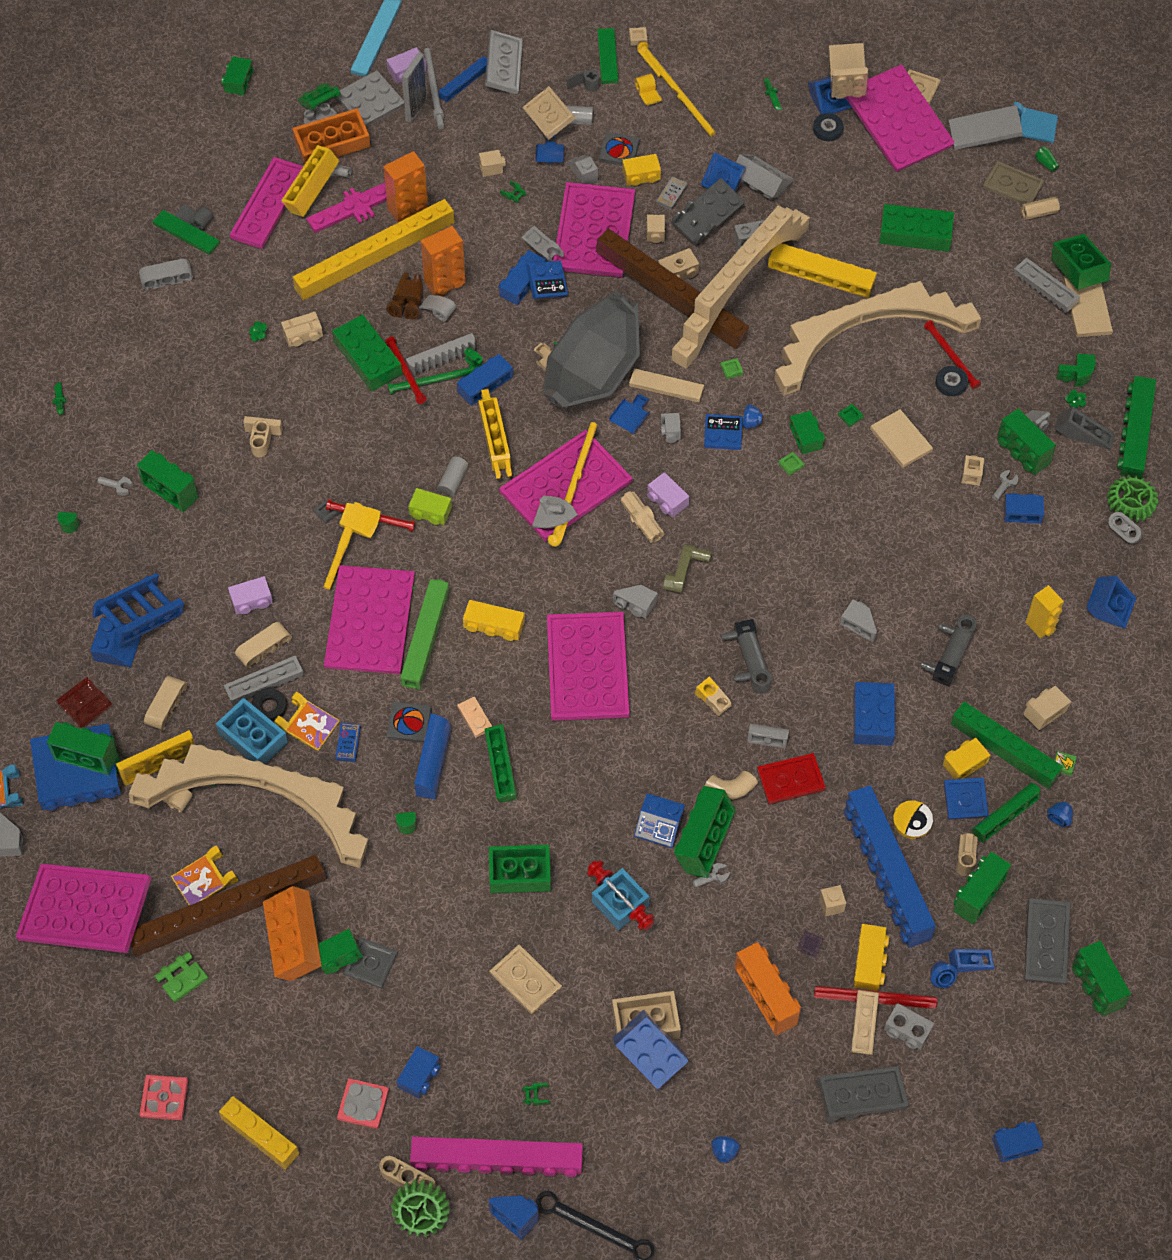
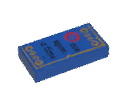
M341 723L336 761L356 762L361 729L360 724Z

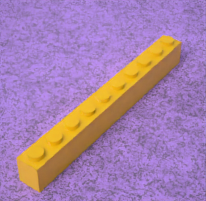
M443 199L294 275V289L302 300H305L455 223L454 210Z

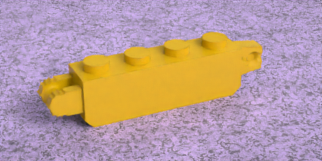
M489 389L481 390L482 400H478L492 471L495 472L496 479L500 478L501 469H505L507 476L510 477L512 476L510 453L497 397L491 398Z

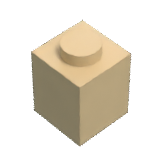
M499 150L479 153V164L483 177L503 173V167L506 166L505 158L500 155Z
M647 215V242H664L665 215Z
M841 885L821 889L819 900L824 916L845 911L846 901Z

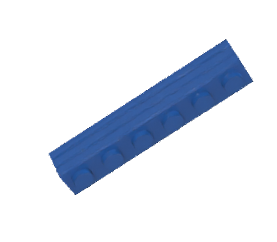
M485 56L479 58L468 69L463 70L459 76L448 82L445 87L438 91L439 98L447 103L486 72L487 58Z

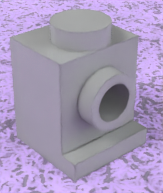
M679 413L661 414V434L665 435V441L668 443L680 441Z

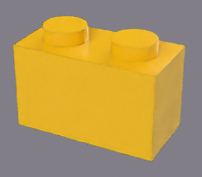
M656 154L622 160V171L627 186H637L640 183H654L657 180H661V168Z
M974 738L971 741L966 740L956 751H949L944 756L943 766L954 779H964L986 765L991 755L979 740Z

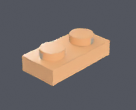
M475 696L457 705L475 738L485 734L484 728L492 727Z

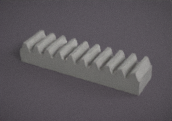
M1025 258L1014 268L1016 277H1020L1021 281H1026V284L1028 286L1031 285L1033 290L1036 289L1037 293L1041 292L1042 296H1046L1048 301L1052 300L1053 304H1057L1059 309L1063 308L1065 313L1080 301L1079 295L1028 258Z
M471 333L406 358V364L415 377L417 371L422 374V369L429 371L430 366L435 369L436 364L442 366L443 361L448 364L450 358L456 361V356L461 359L465 349L471 348L475 351V337Z
M293 656L224 685V689L231 704L236 705L243 698L251 699L252 696L262 689L280 687L281 684H287L288 681L301 678L304 674L296 656Z

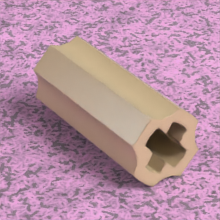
M1056 197L1025 203L1021 207V213L1025 220L1058 213L1060 210Z

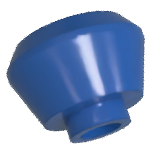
M752 404L745 407L742 426L745 429L757 427V424H761L763 413H760V409Z
M1057 802L1048 808L1047 816L1050 821H1053L1060 827H1068L1072 824L1073 810L1070 804Z
M945 961L935 963L930 970L931 982L937 988L951 986L958 974L957 969Z
M717 1136L711 1141L713 1155L720 1162L727 1163L729 1160L734 1159L740 1149L738 1141L731 1137Z

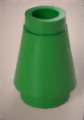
M1044 146L1036 152L1035 157L1040 164L1051 172L1058 169L1060 165L1050 148L1047 149Z

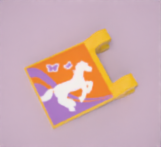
M295 692L291 698L293 699L291 703L298 706V710L289 722L278 716L274 723L284 732L319 751L340 720L307 701L300 693Z
M217 845L212 847L203 857L171 876L188 905L209 898L222 889L239 882L233 871L228 872L222 877L213 861L223 857Z

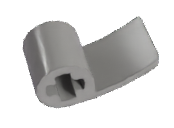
M429 295L419 308L432 310L436 318L445 322L456 309V305L448 298Z

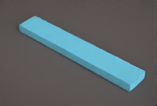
M401 0L383 1L354 61L351 74L363 77L369 74L402 5Z

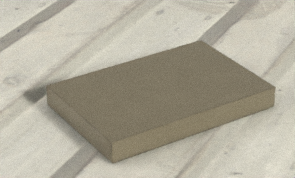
M997 161L983 184V188L1020 204L1034 202L1045 180Z

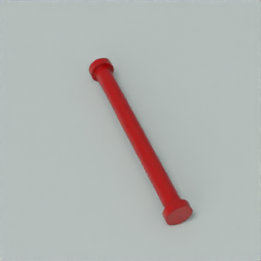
M932 320L926 322L924 328L929 330L955 365L966 372L968 381L971 384L970 387L972 389L981 385L980 380H976L936 329L935 323Z
M388 337L385 343L401 363L402 372L416 396V402L418 404L424 403L427 398L421 392L398 349L395 337Z
M328 499L326 504V510L329 511L332 509L344 512L346 505L332 502L331 499ZM380 514L379 522L407 528L411 532H413L416 522Z

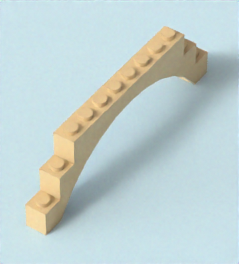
M779 205L773 210L697 296L694 313L684 323L683 337L672 349V361L685 369L690 366L697 358L716 318L739 283L757 262L774 247L788 240L798 241L808 230L810 217L796 209L794 211L787 207L784 209Z
M921 281L909 283L907 286L895 288L889 292L877 294L872 298L862 299L857 303L845 305L837 310H830L825 314L812 316L810 319L792 324L789 335L794 344L791 343L783 347L782 358L787 366H781L776 369L775 381L783 396L799 391L806 369L816 353L829 340L842 331L860 323L880 318H918L928 321L932 320L964 334L978 329L981 317L972 302L961 304L955 308L947 292L937 293L930 297Z
M191 744L184 764L175 759L168 760L164 758L157 778H153L149 774L142 775L137 773L129 792L130 803L150 808L173 794L198 786L218 783L244 784L259 787L286 797L308 812L331 839L341 863L360 868L367 849L368 838L360 834H351L356 812H352L348 808H339L344 787L334 782L321 781L317 777L303 776L299 772H289L278 766L271 767L264 765L260 761H250L242 756L229 755L221 750H211L203 745Z

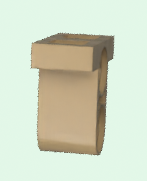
M247 416L244 418L245 432H251L250 447L252 454L255 457L265 456L269 449L271 435H282L281 420Z

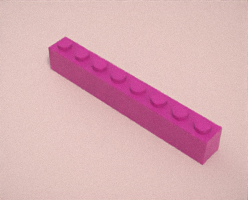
M412 1137L410 1163L412 1167L419 1171L436 1168V1171L439 1172L457 1169L460 1173L479 1170V1173L482 1174L500 1171L501 1174L505 1175L521 1172L523 1175L530 1176L534 1175V1172L543 1173L544 1176H555L556 1173H563L566 1177H576L577 1174L582 1172V1143Z

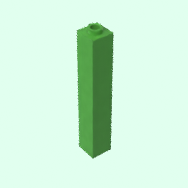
M430 579L401 675V685L404 687L421 689L449 594V583L443 580Z

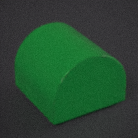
M58 512L57 519L61 530L64 533L75 532L80 524L77 513Z
M415 812L395 814L397 829L401 833L411 834L415 831L417 827Z

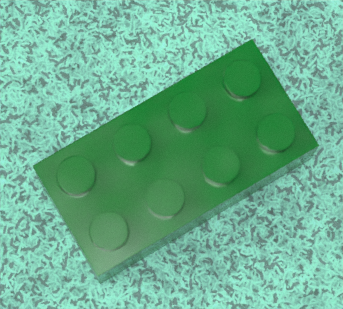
M884 204L879 244L949 252L954 212Z
M363 314L332 330L334 343L371 392L402 376L401 363Z
M703 786L701 792L697 795L694 808L690 811L687 825L683 828L680 841L674 849V855L687 874L704 878L709 876L736 812L724 789Z

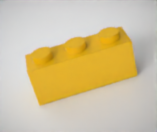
M1049 585L1034 595L1025 622L1040 639L1045 635L1050 636L1055 632L1064 603Z
M469 600L463 617V627L468 631H480L488 636L497 635L508 641H519L525 622L524 612Z
M862 924L853 988L878 991L879 985L884 984L885 973H881L882 966H886L887 954L883 953L884 947H888L889 943L886 927Z

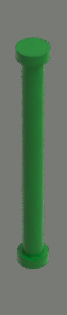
M469 365L468 368L415 379L418 386L469 375L473 372L474 368L473 365ZM408 381L393 385L391 383L388 384L390 394H394L395 391L411 388Z

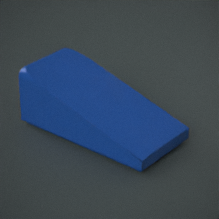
M953 949L948 954L950 964L957 969V973L995 969L992 952L989 949ZM982 955L988 958L987 964H983Z

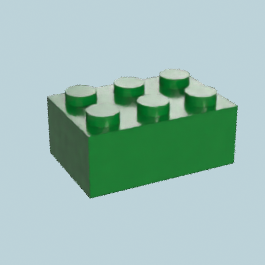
M1085 234L1053 242L1051 260L1077 290L1109 281L1111 263Z
M1019 408L1001 421L997 436L1000 446L1006 447L1010 451L1011 456L1015 460L1018 459L1027 472L1036 475L1051 464L1056 444Z
M151 450L137 464L141 483L184 513L198 499L194 477L187 472L181 471L175 463L171 464L161 453L157 454Z
M55 722L46 742L54 760L108 776L118 756L113 740L109 735L105 733L97 734L87 728H76L67 722H63V724Z
M549 844L489 846L490 893L551 891Z
M990 852L987 857L983 856L977 865L976 871H972L968 876L966 885L961 886L956 893V898L953 902L955 905L953 912L974 925L1005 882L1012 864L993 852Z
M1101 940L1079 949L1072 963V970L1075 976L1080 977L1083 982L1082 988L1085 994H1089L1092 998L1094 1010L1097 1013L1100 1012L1101 1016L1104 1017L1124 1008L1131 996V992Z

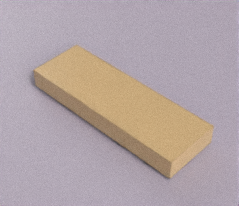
M862 990L857 992L851 1053L872 1055L879 996L877 992Z

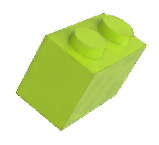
M416 488L408 506L409 515L417 520H428L434 525H445L452 509V499Z

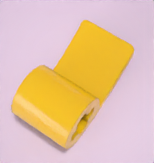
M651 73L634 79L635 86L646 106L662 101V98L656 91L655 79Z

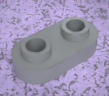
M1115 512L1109 517V526L1124 540L1132 544L1141 540L1143 535L1141 528L1125 514ZM1118 519H1122L1121 525L1116 524ZM1136 531V536L1130 537V533Z

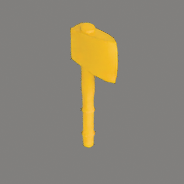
M354 502V504L347 503L340 520V526L344 530L326 577L324 589H331L352 533L371 538L378 525L381 511L365 507L357 502Z

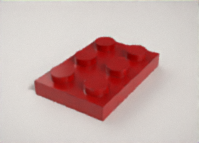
M814 753L757 766V772L768 805L825 791L826 787Z

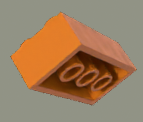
M358 108L292 128L293 139L304 165L317 145L331 149L336 157L370 147V137Z
M414 151L383 166L387 208L397 223L428 208L425 165Z
M450 226L421 240L424 283L432 295L443 296L454 288L462 287L466 283L463 240L454 227Z
M292 886L263 901L274 977L292 981L321 967L309 891Z
M757 942L736 953L734 968L775 1036L797 1025L801 1007L799 1002L791 997L788 984L785 981L782 982L778 976L780 975L779 970L775 964H771L769 961V954L765 947L761 948Z

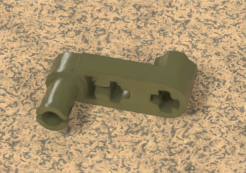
M684 544L676 574H666L663 589L682 593L690 562L695 559L710 563L712 551Z

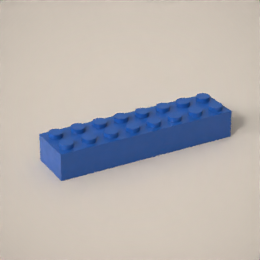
M871 785L849 792L847 801H845L844 815L853 825L851 829L854 837H858L861 842L859 844L861 853L863 855L866 854L869 860L867 861L870 872H874L876 875V886L879 890L882 889L885 895L883 900L886 907L891 908L892 921L901 930L899 932L901 941L906 943L908 948L931 941L936 925Z

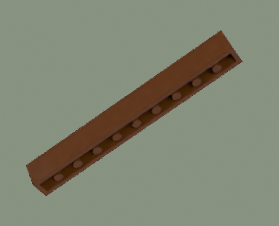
M609 228L597 239L596 252L688 317L694 313L695 299L701 292ZM722 308L710 332L734 349H737L747 338L749 326Z
M317 854L137 926L130 945L134 956H140L263 906V901L292 886L305 889L325 881V874Z

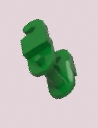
M511 180L510 185L515 190L510 193L504 192L501 189L500 194L508 200L512 199L513 202L519 203V198L521 196L525 197L526 192L521 189V185L516 182L513 184Z
M471 348L465 349V361L469 365H473L474 369L481 367L483 362L482 356Z
M533 1083V1086L526 1085L523 1087L522 1091H525L523 1103L526 1105L534 1103V1106L550 1105V1100H539L537 1095L538 1088H543V1086L548 1088L549 1083ZM530 1091H534L535 1099H530Z

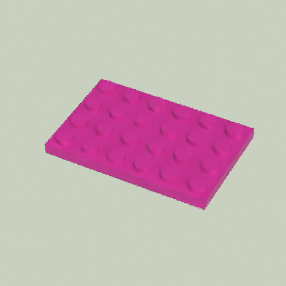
M902 64L867 79L866 95L861 97H845L896 172L954 146V140Z
M566 182L556 244L562 249L564 256L555 255L553 261H561L563 271L623 278V270L596 252L597 239L608 228L628 241L635 189Z
M587 430L499 488L500 494L531 527L543 495L565 499L588 432ZM594 437L581 472V479H577L576 490L571 502V506L575 509L577 516L568 521L567 527L633 482V478ZM555 527L532 528L546 542L548 541V536L553 534Z
M339 565L324 668L401 674L415 571Z
M623 612L547 615L551 721L629 718Z
M40 864L16 938L19 941L128 953L152 878L145 874Z

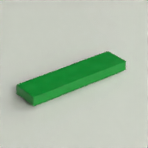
M614 28L597 29L601 84L618 83Z
M162 210L153 220V225L208 255L220 244L217 238L165 210Z

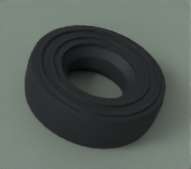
M262 689L252 699V705L272 722L278 716L283 717L286 712V698L277 689ZM274 700L277 706L273 711L268 712L262 709L264 701Z

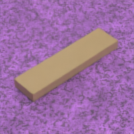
M635 368L629 382L631 387L694 402H700L704 390L703 384Z

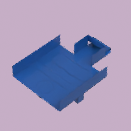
M556 139L555 141H545V144H537L536 140L535 162H547L549 164L552 162H563L564 145H555Z
M639 394L633 400V404H631L624 398L609 417V421L634 434L650 414V410L649 412L642 410L649 399Z

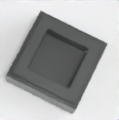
M328 499L313 509L314 513L325 524L340 514V511L326 510Z

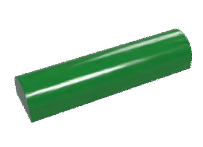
M503 724L484 728L496 798L501 803L514 801L517 798L505 727Z
M1029 783L974 826L972 834L978 837L981 844L985 843L1040 799L1041 789L1036 784Z

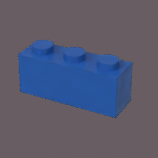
M528 250L525 255L519 258L518 264L510 269L506 279L500 282L498 287L500 297L518 306L531 289L526 265L528 263L546 262V259Z
M500 354L491 357L481 367L475 368L472 373L462 377L457 382V392L472 406L482 399L481 390L489 389V393L513 378V367Z

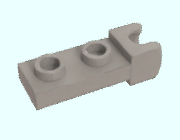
M535 226L521 237L527 245L541 257L545 258L546 262L552 261L555 255L564 256L559 245L549 239Z

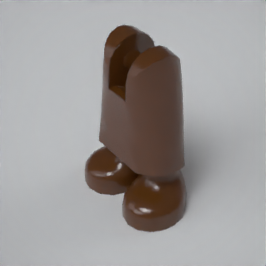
M403 273L392 297L393 301H390L386 307L387 312L391 316L401 318L403 307L407 300L404 308L405 319H416L419 317L420 308L418 305H420L422 293V278L420 274H415L414 279L409 280V273Z

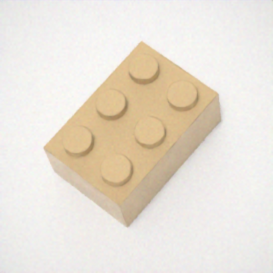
M674 991L612 999L616 1034L642 1010H645L672 1040L680 1039L681 1029Z

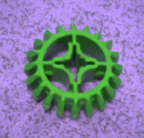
M1128 475L1126 479L1121 477L1119 480H1115L1113 485L1110 486L1107 494V505H1110V511L1121 512L1129 519H1134L1135 523H1137L1139 519L1144 521L1146 517L1150 518L1152 513L1155 512L1158 504V493L1155 492V487H1150V481L1144 482V477L1140 480L1137 478V475L1134 478ZM1123 491V498L1120 499L1118 494ZM1145 498L1147 504L1143 506L1141 503L1142 500Z
M414 1179L412 1185L406 1182L404 1188L400 1186L393 1197L394 1202H392L391 1208L393 1209L392 1217H397L395 1220L396 1224H402L401 1231L407 1228L409 1229V1235L412 1232H416L418 1238L421 1233H424L427 1237L429 1232L435 1234L437 1228H443L444 1223L448 1220L450 1207H448L449 1199H445L446 1192H440V1185L434 1188L433 1181L425 1184L424 1179L421 1180V1183ZM422 1203H424L423 1208L420 1210L419 1213H417L419 1207H421Z

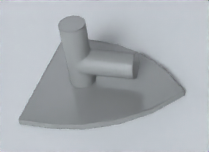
M543 495L540 499V505L532 527L551 528L559 526L576 517L577 513L567 501L558 497Z

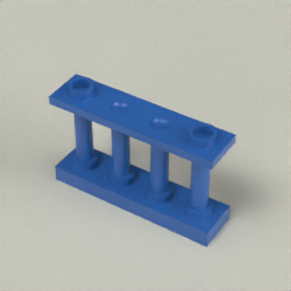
M157 573L147 576L143 580L94 603L92 616L94 618L102 614L106 616L117 629L115 642L119 646L182 615L184 602L180 598L174 601L168 600L157 588L159 578ZM151 591L163 606L154 609L142 595ZM136 599L148 614L139 617L126 602ZM119 606L132 622L122 624L111 610Z

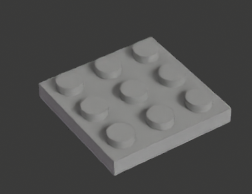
M377 70L341 89V95L337 97V100L347 111L358 108L366 127L404 107V100Z

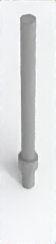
M426 48L424 49L434 105L433 115L437 122V128L441 130L444 128V113L440 106L431 50Z

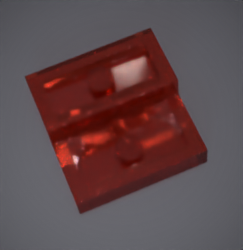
M88 677L84 678L56 700V703L80 728L84 727L112 705Z

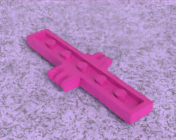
M385 183L362 193L359 191L355 192L353 188L349 189L351 195L344 191L343 195L345 197L343 202L307 217L308 224L314 233H317L352 216L355 217L359 224L362 223L361 216L365 221L368 220L367 214L371 218L375 217L371 208L387 201Z

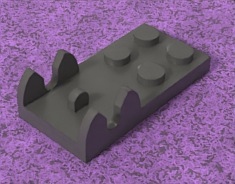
M720 178L694 202L689 201L682 212L677 211L672 218L671 224L696 247L745 204V201Z
M1029 898L1026 905V913L1028 915L1025 924L1027 935L1024 980L1066 984L1070 902Z
M898 1066L820 1076L816 1081L817 1086L820 1088L826 1112V1122L829 1124L843 1117L846 1121L857 1118L859 1115L903 1110L909 1107Z

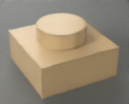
M646 27L629 28L631 46L638 45L640 42H648Z

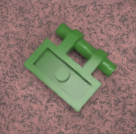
M189 952L182 956H177L173 963L167 967L163 966L160 972L154 975L158 982L164 978L167 979L168 982L162 985V987L174 1003L208 980L207 975L197 962L188 966L187 962L192 959ZM181 967L183 971L173 977L171 973Z

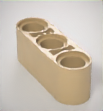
M275 622L236 649L235 654L246 668H251L252 664L259 663L267 657V654L275 652L285 642H290L292 636L280 622Z
M167 676L146 712L144 724L162 731L165 730L164 726L172 717L174 707L178 706L182 698L181 694L187 689V682Z
M386 1156L380 1161L382 1177L399 1187L404 1188L406 1182L403 1181V1177L406 1175H412L414 1177L413 1180L416 1179L418 1183H421L422 1179L425 1180V1184L433 1181V1187H436L432 1177L393 1156ZM387 1165L395 1166V1169L391 1172L384 1170Z

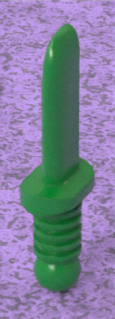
M765 78L766 96H770L776 110H782L776 95L778 92L777 88H773L770 79Z
M58 382L54 386L55 398L52 399V403L56 405L57 414L62 415L64 413L63 403H66V398L62 395L61 382Z

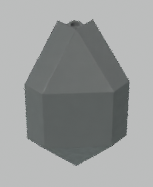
M615 290L576 316L547 358L543 395L556 406L567 407L608 397L613 394L640 355L638 302L629 301L618 290Z

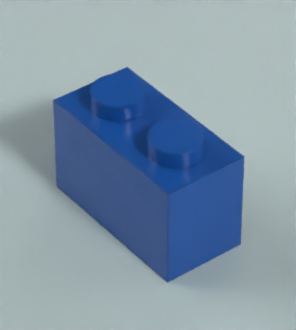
M1006 494L1003 502L1004 522L1041 524L1044 517L1043 495Z
M417 1046L396 1081L397 1088L420 1099L422 1094L426 1095L431 1086L429 1082L432 1076L436 1077L441 1069L439 1057Z
M1021 1122L1012 1129L1007 1127L998 1129L992 1138L1000 1163L1041 1152L1043 1148L1035 1122L1029 1124L1028 1122Z

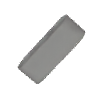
M178 259L146 266L139 270L144 290L152 287H164L166 284L182 283L184 280L190 281L193 278L190 263L187 259Z

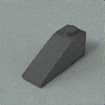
M1074 407L1059 414L1055 430L1070 439L1109 450L1115 437L1114 433Z

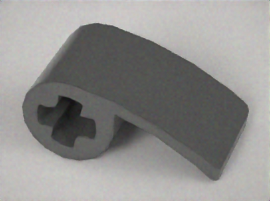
M587 70L568 77L567 90L582 83L589 92L598 90L599 73L595 70Z
M183 204L175 214L176 217L200 230H203L213 217L212 213L204 207H200L198 211H195L186 204Z

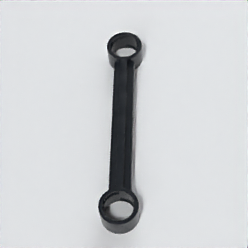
M543 1191L537 1196L536 1204L540 1213L544 1215L553 1213L631 1252L635 1260H652L654 1246L649 1240L640 1239L636 1241L558 1201L557 1196L551 1191ZM543 1197H552L555 1200L554 1207L549 1210L543 1209L539 1204ZM640 1245H648L651 1248V1255L647 1258H640L636 1254V1248Z

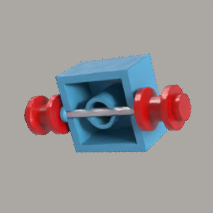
M596 860L587 867V875L589 877L594 876L597 879L596 885L600 887L592 892V903L618 931L634 920L639 923L637 928L640 931L650 929L654 925L653 920L655 916L653 914L647 915L644 912L649 906L650 896L623 868L612 876L613 872L611 870L606 871L603 868L604 862L602 860L598 862Z

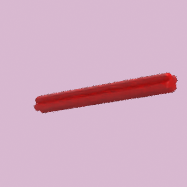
M815 986L814 997L856 1002L859 989ZM862 990L879 993L878 1004L896 1005L898 1003L902 1006L931 1009L937 1007V997Z

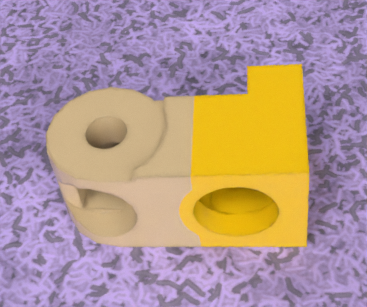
M710 676L696 687L694 694L699 699L701 698L718 716L731 707L729 698Z

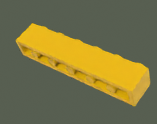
M784 243L773 248L768 263V268L866 298L870 297L877 276V272L870 269L847 264L837 259L824 257L820 254L788 246Z

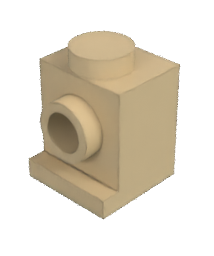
M966 455L961 483L980 486L984 458Z

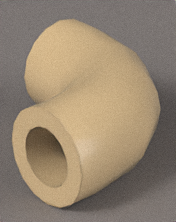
M742 771L739 776L732 780H722L712 775L704 786L724 789L730 800H734L749 793L757 785L758 781L751 773Z

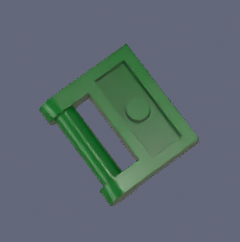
M324 83L318 85L313 91L305 92L303 96L298 98V101L303 107L313 111L316 109V106L333 97H339L341 93L337 86L332 87Z

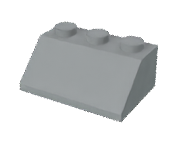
M740 154L736 161L746 166L740 182L744 183L745 181L749 183L751 189L764 192L763 196L769 199L779 198L795 180L753 154Z

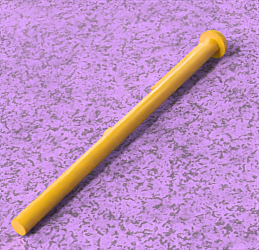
M640 42L637 46L638 53L659 78L662 76L678 94L677 98L685 104L710 137L714 136L716 132L649 51V44L647 42Z
M594 422L590 423L564 499L570 505L576 490L577 479H581V472L597 428V424ZM568 522L555 526L553 534L549 535L547 539L551 546L556 547L561 544Z

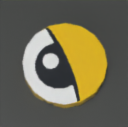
M906 801L895 809L893 822L896 831L903 837L916 839L926 836L930 831L933 816L925 804L918 801Z

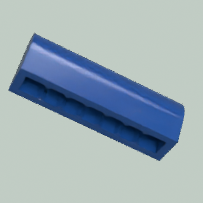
M432 713L430 714L415 779L416 797L436 800L451 733V724L447 719Z

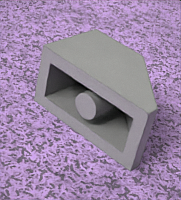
M582 155L567 161L580 184H592L598 181V168L590 156Z
M853 599L841 616L840 625L874 642L877 631L870 608L864 603Z

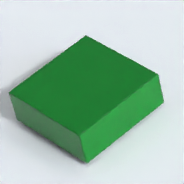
M853 404L838 412V416L849 428L864 418V415Z

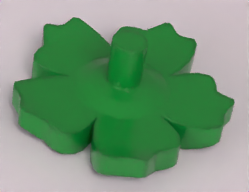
M254 322V327L251 326L249 329L252 341L257 342L258 339H265L266 334L264 332L267 331L268 327L266 323Z
M1072 389L1069 395H1065L1064 400L1070 403V408H1078L1079 406L1083 408L1086 406V400L1084 399L1087 396L1085 393H1078L1076 389Z

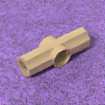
M627 492L621 498V503L630 514L632 523L635 522L636 528L641 529L650 543L659 541L664 536V532L655 521L652 510L649 506H644L635 492Z

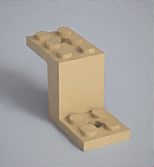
M863 43L829 45L828 73H830L832 97L841 99L846 96L861 97L866 95L868 67H865Z

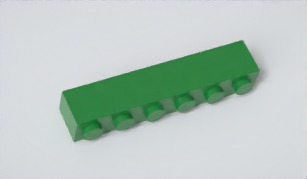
M1134 376L1133 382L1128 384L1127 393H1130V397H1127L1125 408H1128V412H1125L1123 423H1126V427L1122 428L1121 438H1124V442H1121L1119 447V453H1122V458L1119 457L1117 462V468L1120 469L1119 475L1127 477L1130 475V477L1134 478L1137 475L1138 479H1142L1146 463L1156 379Z
M965 701L953 714L950 725L971 739L977 738L986 749L1048 790L1060 776L1063 768L1061 764Z

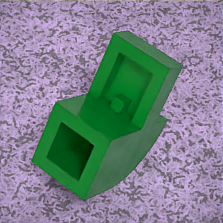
M1077 354L1074 365L1059 364L1056 380H1062L1063 382L1074 381L1075 387L1086 385L1091 380L1095 369V355Z

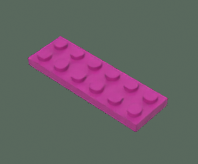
M274 157L232 229L230 239L263 249L286 208L281 200L303 166Z

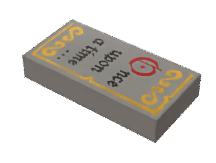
M672 176L658 197L656 204L672 211L687 188L688 183Z

